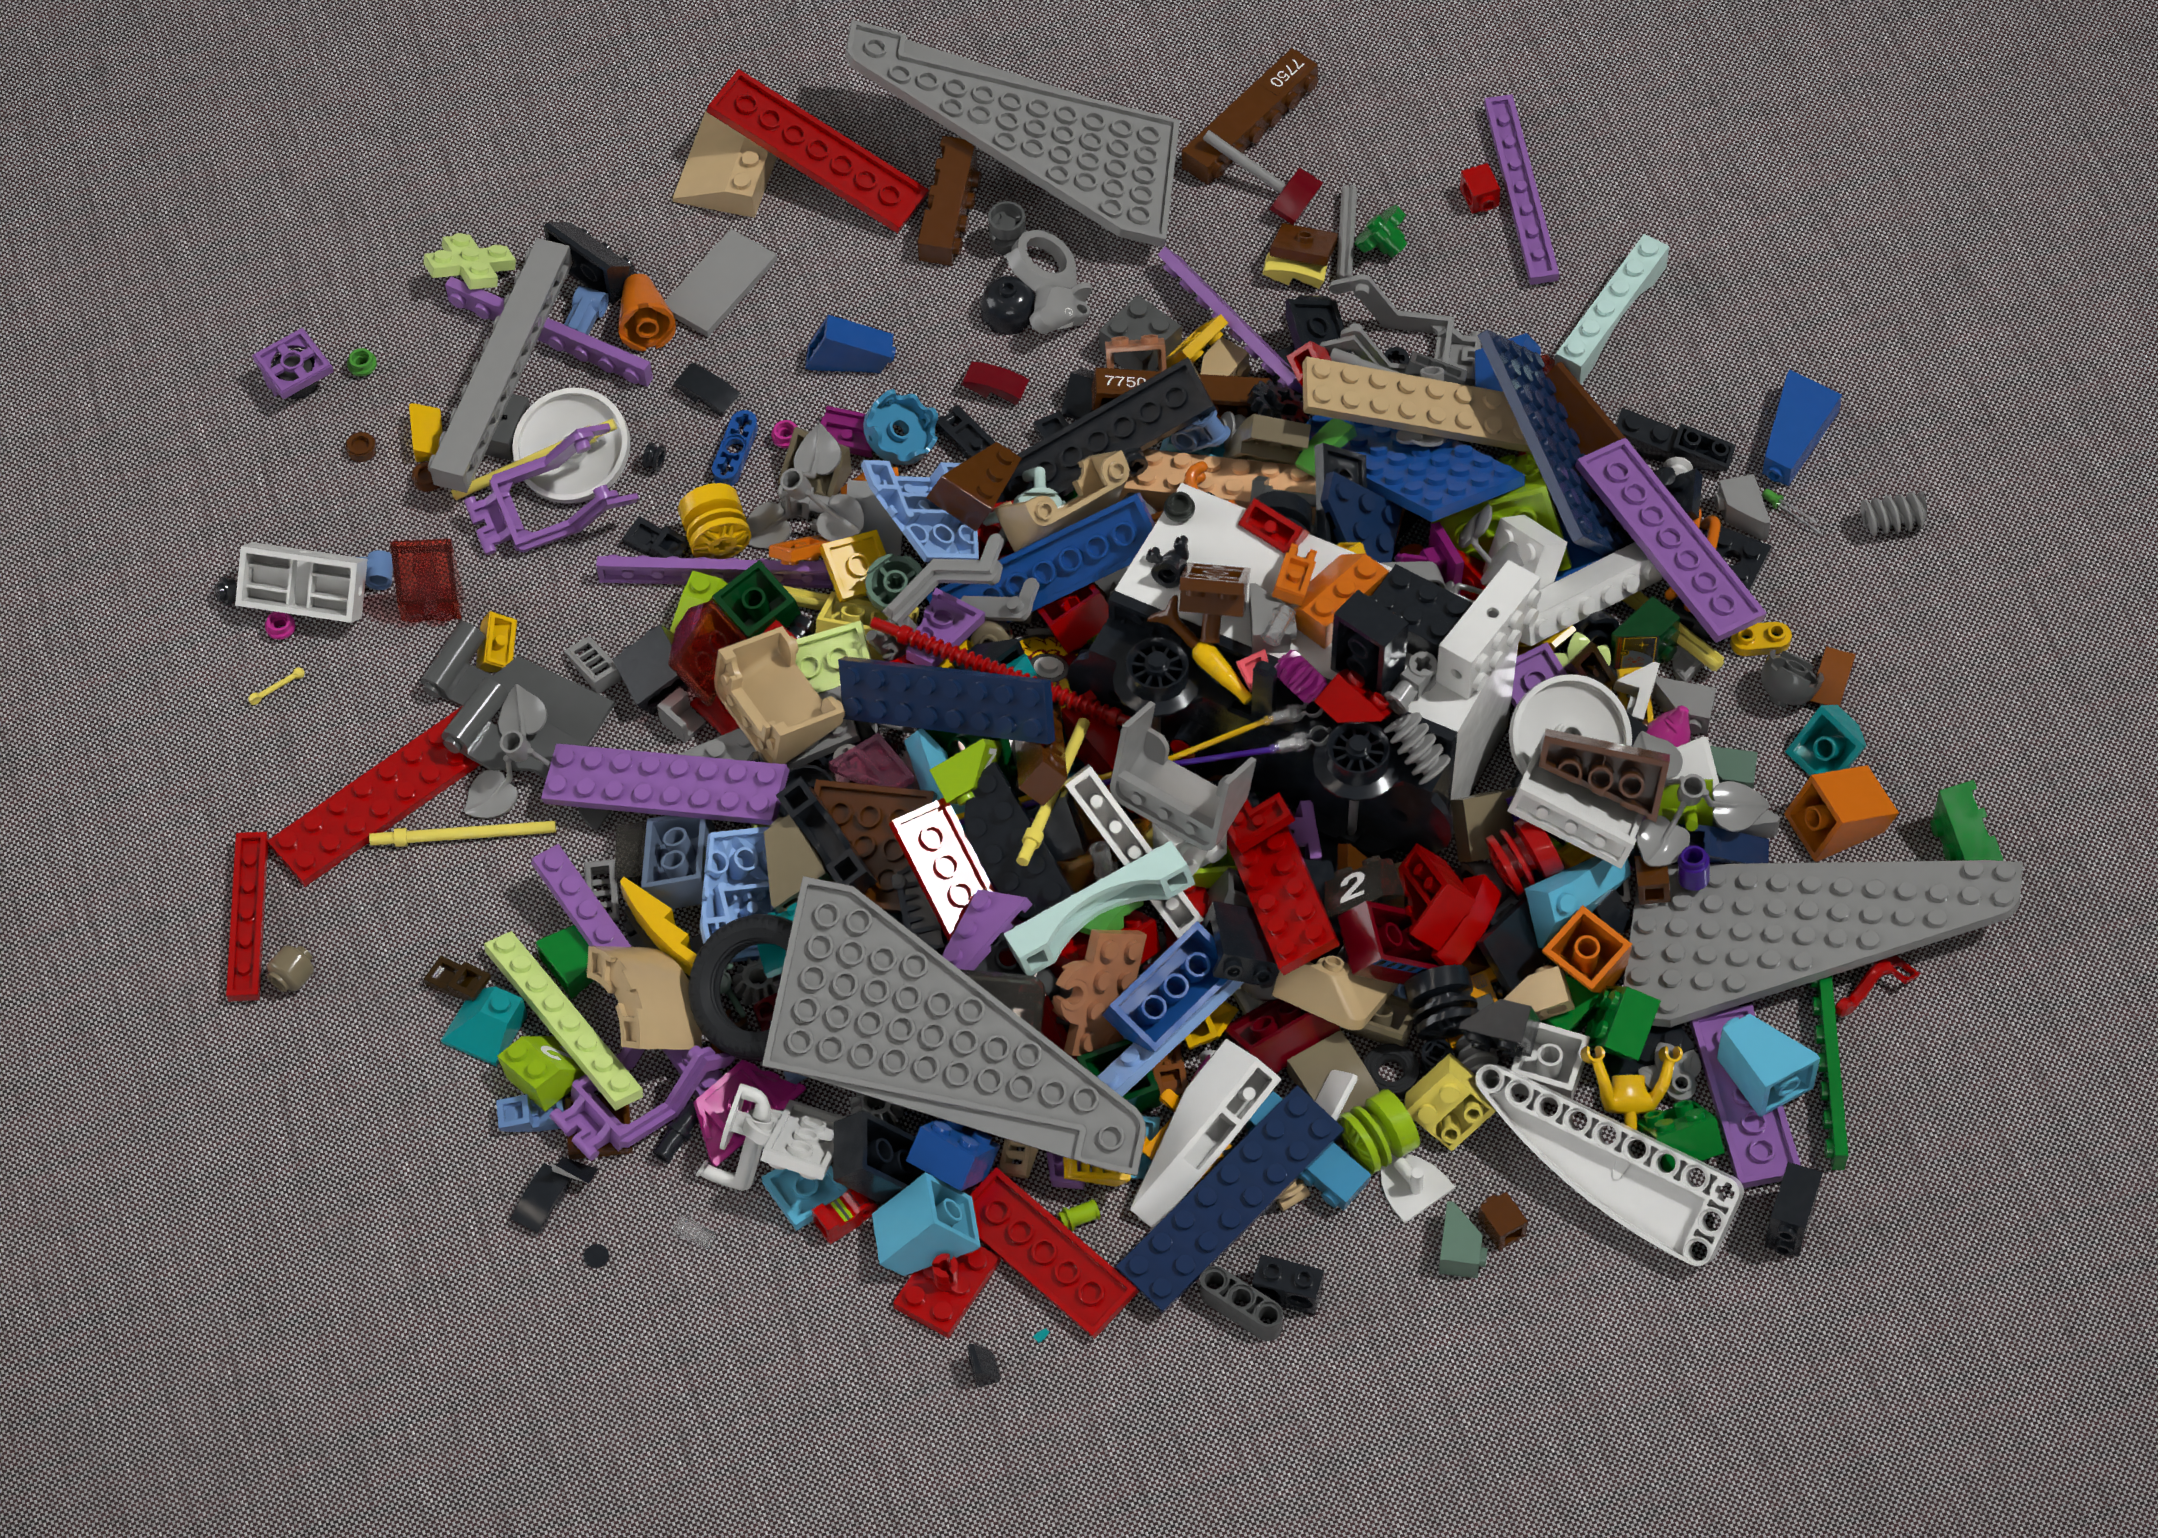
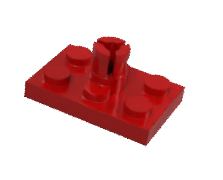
M982 1246L973 1252L955 1258L953 1256L952 1259H950V1254L948 1253L940 1254L934 1258L931 1267L919 1270L911 1275L894 1300L893 1308L949 1339L1000 1264V1256Z

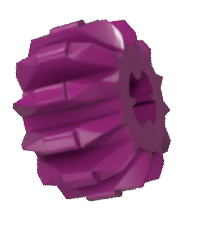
M1290 650L1286 655H1283L1274 666L1278 670L1277 677L1305 703H1311L1327 686L1325 677L1296 650Z

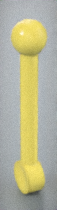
M301 667L295 668L291 675L260 693H252L248 697V701L251 705L258 704L261 698L290 681L303 678L305 674L304 669Z

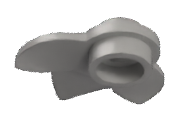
M1658 1043L1654 1055L1655 1065L1645 1066L1638 1070L1639 1075H1645V1085L1651 1091L1659 1078L1663 1064L1659 1059V1050L1667 1046L1670 1058H1673L1674 1046L1671 1044ZM1694 1050L1685 1052L1681 1060L1675 1062L1671 1083L1666 1092L1674 1101L1689 1100L1696 1091L1695 1079L1701 1072V1061ZM1683 1081L1686 1084V1088H1678L1675 1082Z

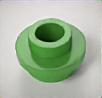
M364 348L352 351L347 360L348 370L355 376H367L375 370L377 365L374 354Z

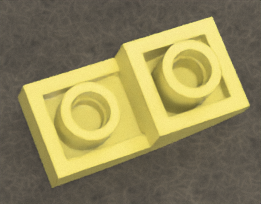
M1268 252L1262 274L1286 285H1289L1291 280L1295 278L1304 284L1320 289L1325 280L1327 265L1324 267L1272 257L1270 252Z

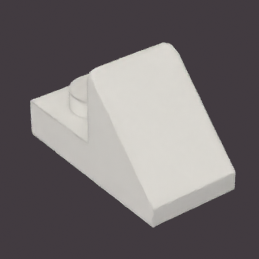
M1652 662L1618 679L1613 688L1616 691L1632 695L1630 696L1626 711L1641 723L1644 720L1660 663Z

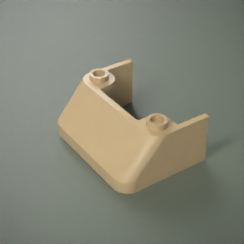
M1340 905V914H1343L1344 912L1352 909L1353 907L1349 905ZM1327 956L1319 959L1316 964L1308 962L1286 975H1283L1280 971L1272 996L1345 1029L1360 1030L1365 1027L1395 991L1398 984L1353 975L1348 963L1337 956Z

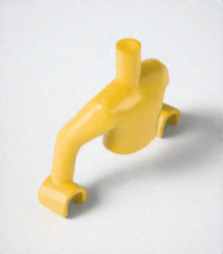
M1589 1046L1583 1047L1580 1055L1585 1063H1592L1604 1110L1610 1113L1624 1114V1125L1637 1130V1114H1645L1657 1108L1670 1086L1675 1062L1681 1060L1683 1051L1679 1046H1675L1673 1048V1058H1670L1667 1046L1659 1050V1059L1663 1064L1659 1078L1650 1093L1647 1092L1645 1086V1075L1612 1076L1611 1082L1602 1060L1605 1056V1051L1601 1046L1595 1048V1058L1590 1055Z

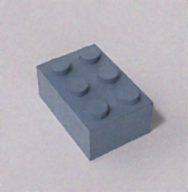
M667 815L648 818L641 888L672 909L702 904L707 836L710 832H717L712 820Z

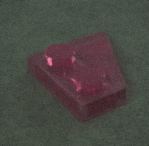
M879 732L829 762V768L832 772L858 784L905 788L914 782V774Z

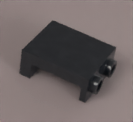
M1213 901L1202 922V926L1210 934L1214 935L1218 960L1212 970L1213 976L1267 987L1273 986L1280 970L1254 908Z

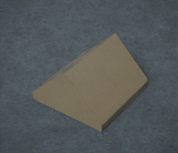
M794 427L778 483H780V478L786 470L794 468L795 453L809 431ZM839 444L842 457L839 465L833 472L825 476L816 474L814 479H808L811 487H814V494L831 497L839 493L852 472L849 447Z
M1390 995L1364 1028L1360 1030L1343 1029L1345 1032L1382 1044H1397L1406 1047L1414 1024L1412 1017L1417 1010L1409 1007L1407 999Z

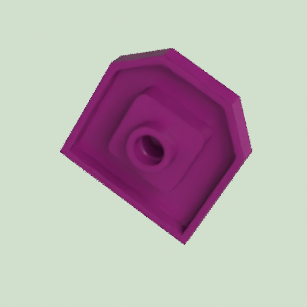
M1440 522L1431 524L1428 548L1422 549L1419 555L1403 553L1395 556L1396 562H1433L1438 566L1445 584L1449 581L1454 582V584L1462 583L1464 561Z

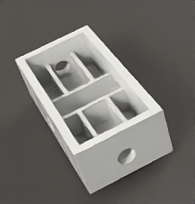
M255 542L245 544L240 549L235 606L352 623L362 618L368 559Z
M1510 560L1504 564L1440 643L1436 672L1437 683L1467 700L1475 690L1480 691L1484 687L1492 669L1497 670L1505 658L1506 651L1510 647L1515 648L1522 637V631L1526 626L1531 627L1537 620L1539 615L1537 603L1542 594L1539 591L1541 577Z

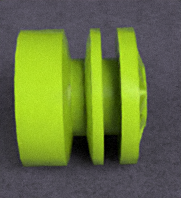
M1383 1089L1366 1099L1365 1109L1361 1106H1354L1350 1112L1340 1114L1337 1122L1344 1128L1341 1138L1353 1159L1371 1175L1380 1171L1381 1166L1387 1167L1391 1164V1154L1397 1158H1402L1419 1148L1420 1137L1415 1123L1403 1103L1388 1089Z

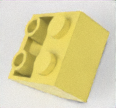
M1449 1053L1406 1092L1405 1108L1414 1121L1450 1151H1453L1491 1117L1496 1110L1476 1085L1474 1073Z

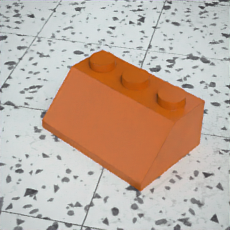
M1366 553L1339 555L1309 582L1302 606L1285 603L1289 607L1290 621L1296 620V627L1300 632L1323 649H1326L1332 643L1334 613L1357 590H1360L1367 596H1372L1389 574V570Z

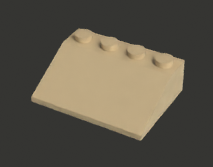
M705 111L673 195V202L755 218L777 157Z

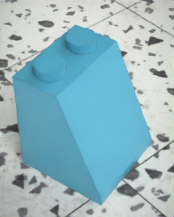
M1751 1014L1740 1019L1739 1017L1732 1018L1722 1028L1717 1059L1759 1117L1814 1088L1820 1057L1817 1053Z
M926 1172L872 1213L879 1263L884 1268L890 1269L902 1276L931 1267L934 1258L940 1254L948 1253L950 1254V1259H952L953 1256L956 1258L981 1247L972 1196Z

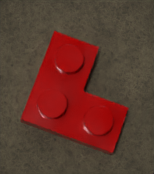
M1280 793L1275 794L1254 808L1247 798L1229 827L1228 832L1242 854L1296 820Z

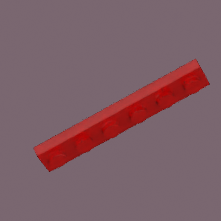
M267 831L236 833L226 989L228 1002L260 1000L268 860L267 840H269Z

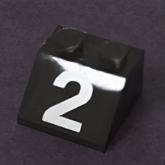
M1380 855L1363 860V866L1358 869L1352 870V867H1346L1334 872L1335 878L1325 882V911L1328 918H1338L1339 915L1364 901L1383 904L1405 895L1393 860L1381 859Z

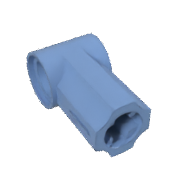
M578 286L573 295L572 309L564 325L589 335L597 317L602 318L607 310L609 303L608 293Z
M377 550L370 552L368 557H358L368 559L365 584L369 588L375 590L390 588L394 565L392 554Z

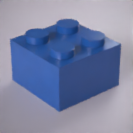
M939 1118L920 1127L906 1161L950 1186L963 1191L983 1181L988 1176L1000 1145L992 1141V1137L985 1132L974 1131L966 1126Z

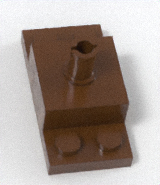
M1187 563L1180 577L1179 611L1203 614L1201 642L1220 643L1222 615L1243 617L1246 610L1251 568Z

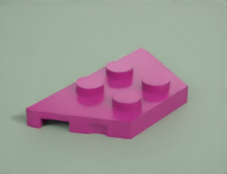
M741 1060L694 1101V1107L711 1165L718 1167L744 1144L746 1136L734 1132L726 1149H720L725 1124L740 1083L761 1090L767 1096L770 1108L778 1111H783L789 1100L794 1101L806 1090L805 1086L799 1083L796 1085L779 1078L780 1075L760 1070L756 1065ZM744 1100L741 1111L748 1113L750 1110H754L756 1103Z

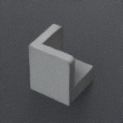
M680 687L657 705L660 722L684 743L706 726L705 720L690 707L688 694Z

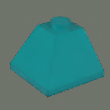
M1821 705L1785 753L1811 776L1813 774L1850 768L1867 745L1859 724L1838 705Z
M496 986L483 988L475 1001L465 1000L442 1037L441 1043L497 1067L499 1064L497 1055L510 1046L527 1018L523 998Z

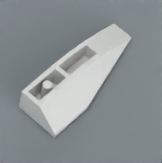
M1225 1039L1185 1088L1129 1210L1150 1228L1154 1229L1205 1174L1282 1078L1258 1058Z

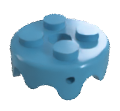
M890 389L871 405L865 415L863 429L866 441L871 449L885 461H890V463L895 465L914 464L922 460L937 442L938 437L935 436V425L938 420V413L933 407H925L915 394L896 395L895 389ZM893 425L901 427L905 436L897 435L893 430Z

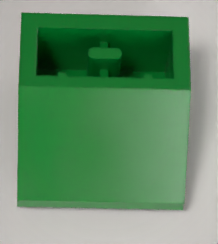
M1606 986L1605 990L1603 989L1598 995L1596 1001L1598 1010L1595 1018L1589 1021L1585 1029V1035L1590 1037L1589 1047L1595 1049L1597 1046H1601L1606 1053L1627 1060L1639 1061L1661 1000L1628 986Z
M1694 1100L1679 1101L1673 1105V1108L1664 1111L1654 1110L1647 1112L1644 1118L1637 1120V1130L1700 1161L1725 1153L1716 1117ZM1670 1154L1663 1155L1660 1161L1662 1169L1666 1172H1671L1675 1168V1159Z

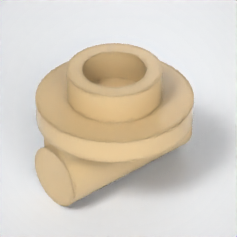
M1298 1178L1276 1200L1277 1205L1281 1211H1285L1309 1197L1310 1191L1303 1180Z

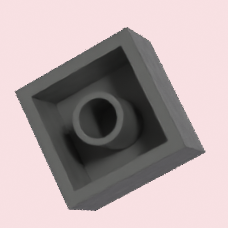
M1137 295L1099 329V351L1106 355L1105 342H1110L1113 337L1125 336L1129 340H1140L1143 335L1154 334L1158 335V338H1164L1167 357L1182 343V326ZM1157 350L1113 353L1114 362L1124 369L1156 371L1158 369Z

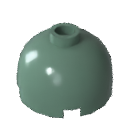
M886 554L876 559L869 567L865 580L866 594L872 605L883 613L882 611L923 570L920 564L907 555L903 557Z

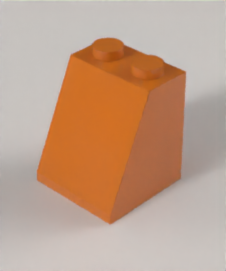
M1868 765L1811 775L1784 812L1785 817L1814 862L1823 860L1884 833L1899 814Z
M1582 905L1544 947L1542 953L1591 992L1600 993L1603 989L1605 990L1606 986H1614L1625 974L1632 943Z

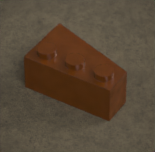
M995 442L942 475L926 499L974 531H977L995 506L1022 458L1000 443Z

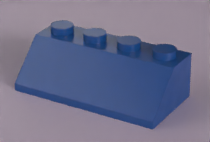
M1196 921L1109 1005L1102 1016L1124 1038L1154 1053L1228 981V979L1213 976L1212 970L1218 960L1214 937Z

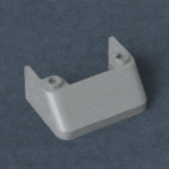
M1150 701L1122 725L1110 783L1111 794L1121 805L1199 849L1205 851L1212 850L1221 842L1248 798L1256 759L1250 757L1235 772L1225 775L1219 781L1218 786L1210 783L1168 759L1169 744L1166 738L1151 728L1156 704Z

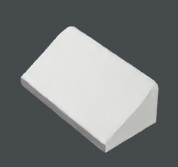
M1332 1070L1315 1102L1337 1121L1358 1080V1076L1352 1073Z

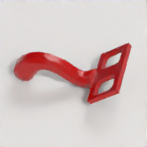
M1897 955L1876 961L1854 991L1847 998L1844 997L1837 1001L1835 1014L1840 1018L1850 1015L1864 1001L1877 981L1884 975L1892 974L1902 983L1907 984L1918 978L1921 973ZM1899 966L1903 968L1908 973H1910L1911 976H1904L1894 967Z

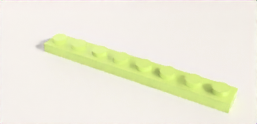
M512 931L484 943L485 953L615 1111L643 1098V1088Z

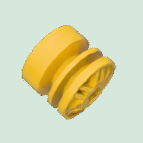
M723 483L703 485L690 491L680 500L677 508L683 528L686 531L692 554L696 558L728 559L743 551L749 544L752 537L745 514H743L737 491L731 485Z

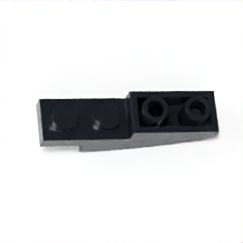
M1623 407L1615 424L1630 444L1637 447L1636 451L1639 455L1663 463L1672 457H1682L1690 461L1693 469L1696 468L1697 470L1727 471L1736 447L1733 443L1682 423L1676 429Z

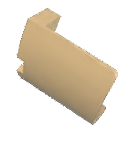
M588 947L587 978L600 983L609 994H614L619 1002L615 1008L620 1024L621 1047L690 1050L698 1045L701 1048L702 1031L698 1027L690 1007L689 980L682 968L672 957L661 950L650 947Z

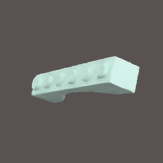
M1643 234L1557 351L1555 365L1562 362L1580 384L1583 383L1595 366L1608 338L1624 313L1644 291L1653 287L1666 269L1669 252L1668 245Z
M1169 841L1049 909L1042 911L1024 923L1015 926L1004 933V937L1026 976L1030 977L1055 963L1070 939L1098 915L1133 902L1152 899L1168 900L1195 885L1188 864L1172 841Z

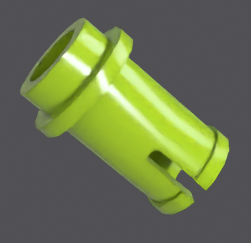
M1093 1199L1069 1209L1063 1207L1062 1211L1057 1213L1058 1220L1071 1232L1077 1226L1101 1218L1097 1203Z

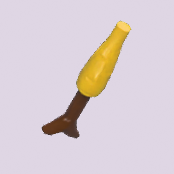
M1174 595L1169 600L1165 610L1156 612L1148 617L1147 621L1159 622L1170 626L1192 649V657L1198 666L1219 684L1236 695L1244 705L1251 701L1252 694L1245 688L1218 649L1211 643L1201 642L1181 621L1178 613L1177 595Z

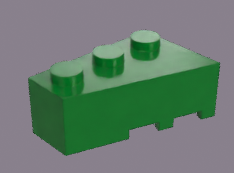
M1971 780L1939 790L1930 827L1933 835L1936 838L1939 837L1943 844V854L1946 861H2004L1995 835L1989 836L1982 819L1988 817L1985 808L1978 809L1973 793L1974 790H1977L1975 781Z

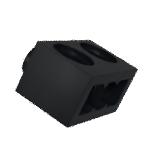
M1261 1254L1252 1281V1287L1277 1302L1283 1308L1315 1316L1324 1288V1270Z

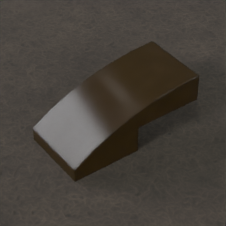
M441 955L424 977V982L426 986L449 996L467 1001H475L491 979V974L465 961L460 965Z

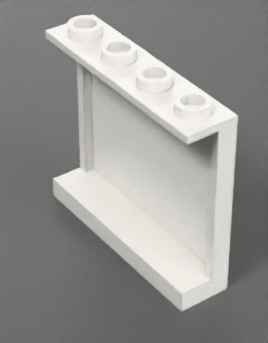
M1543 734L1507 811L1621 869L1637 840L1635 837L1644 815L1634 810L1626 809L1604 796L1601 797L1591 792L1588 788L1577 783L1574 784L1539 767Z

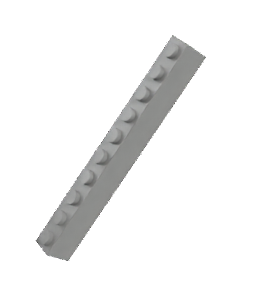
M536 238L533 247L527 250L525 264L522 271L519 270L516 273L514 288L505 297L501 316L495 318L493 333L490 339L487 338L484 342L480 361L474 363L472 378L469 384L464 385L459 406L452 410L450 425L447 431H443L440 436L438 451L436 455L433 454L430 457L428 471L431 472L434 485L464 493L468 492L573 264L568 245Z

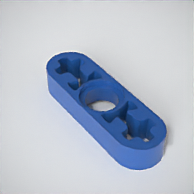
M741 410L731 417L712 465L715 483L733 486L738 482L758 432L757 418L751 411ZM745 422H748L749 425H745L743 435H741L739 426H743ZM732 444L743 446V449L738 453L727 451V448ZM727 462H729L731 472L728 471L726 475H722L721 473L726 471Z

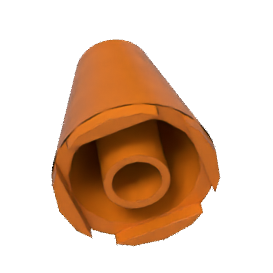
M640 273L633 274L623 284L618 333L622 342L631 349L646 351L648 347L655 346L656 349L661 348L671 341L676 332L674 314L650 277Z

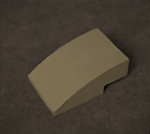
M1253 414L1236 430L1227 445L1223 457L1295 465L1298 459V452L1308 449L1311 425Z
M1518 787L1450 800L1459 862L1489 859V850L1485 838L1493 835L1500 846L1503 845L1499 835V830L1502 828L1509 833L1512 839L1517 837V833L1512 828L1514 822L1511 813L1507 811L1509 807L1505 799L1514 796Z
M1341 1030L1287 1060L1288 1075L1296 1086L1298 1085L1314 1101H1316L1332 1070H1339L1358 1076V1080L1340 1114L1350 1112L1354 1106H1361L1365 1109L1366 1099L1380 1092L1362 1060ZM1341 1136L1334 1142L1341 1149L1346 1147Z

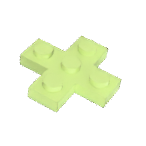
M463 233L442 237L443 250L424 254V265L432 278L460 275L470 290L497 287L498 276L495 272L515 270L516 259L507 246L492 245L488 248H479L470 234L466 235Z

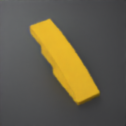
M623 877L620 880L622 894L636 921L652 942L661 951L672 957L682 970L690 976L697 954L691 951L689 935L675 925L672 908Z

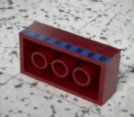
M1364 901L1338 916L1341 936L1348 955V964L1353 975L1404 985L1414 975L1440 966L1431 956L1433 948L1410 935L1409 927L1412 925V920L1403 908Z

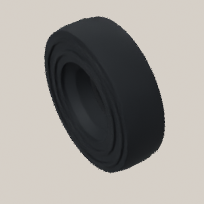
M1397 1044L1377 1046L1368 1053L1363 1062L1379 1091L1388 1089L1398 1099L1405 1098L1406 1092L1419 1081L1420 1066L1418 1060L1404 1046ZM1394 1062L1402 1067L1404 1073L1399 1080L1388 1082L1380 1077L1379 1068L1385 1063Z

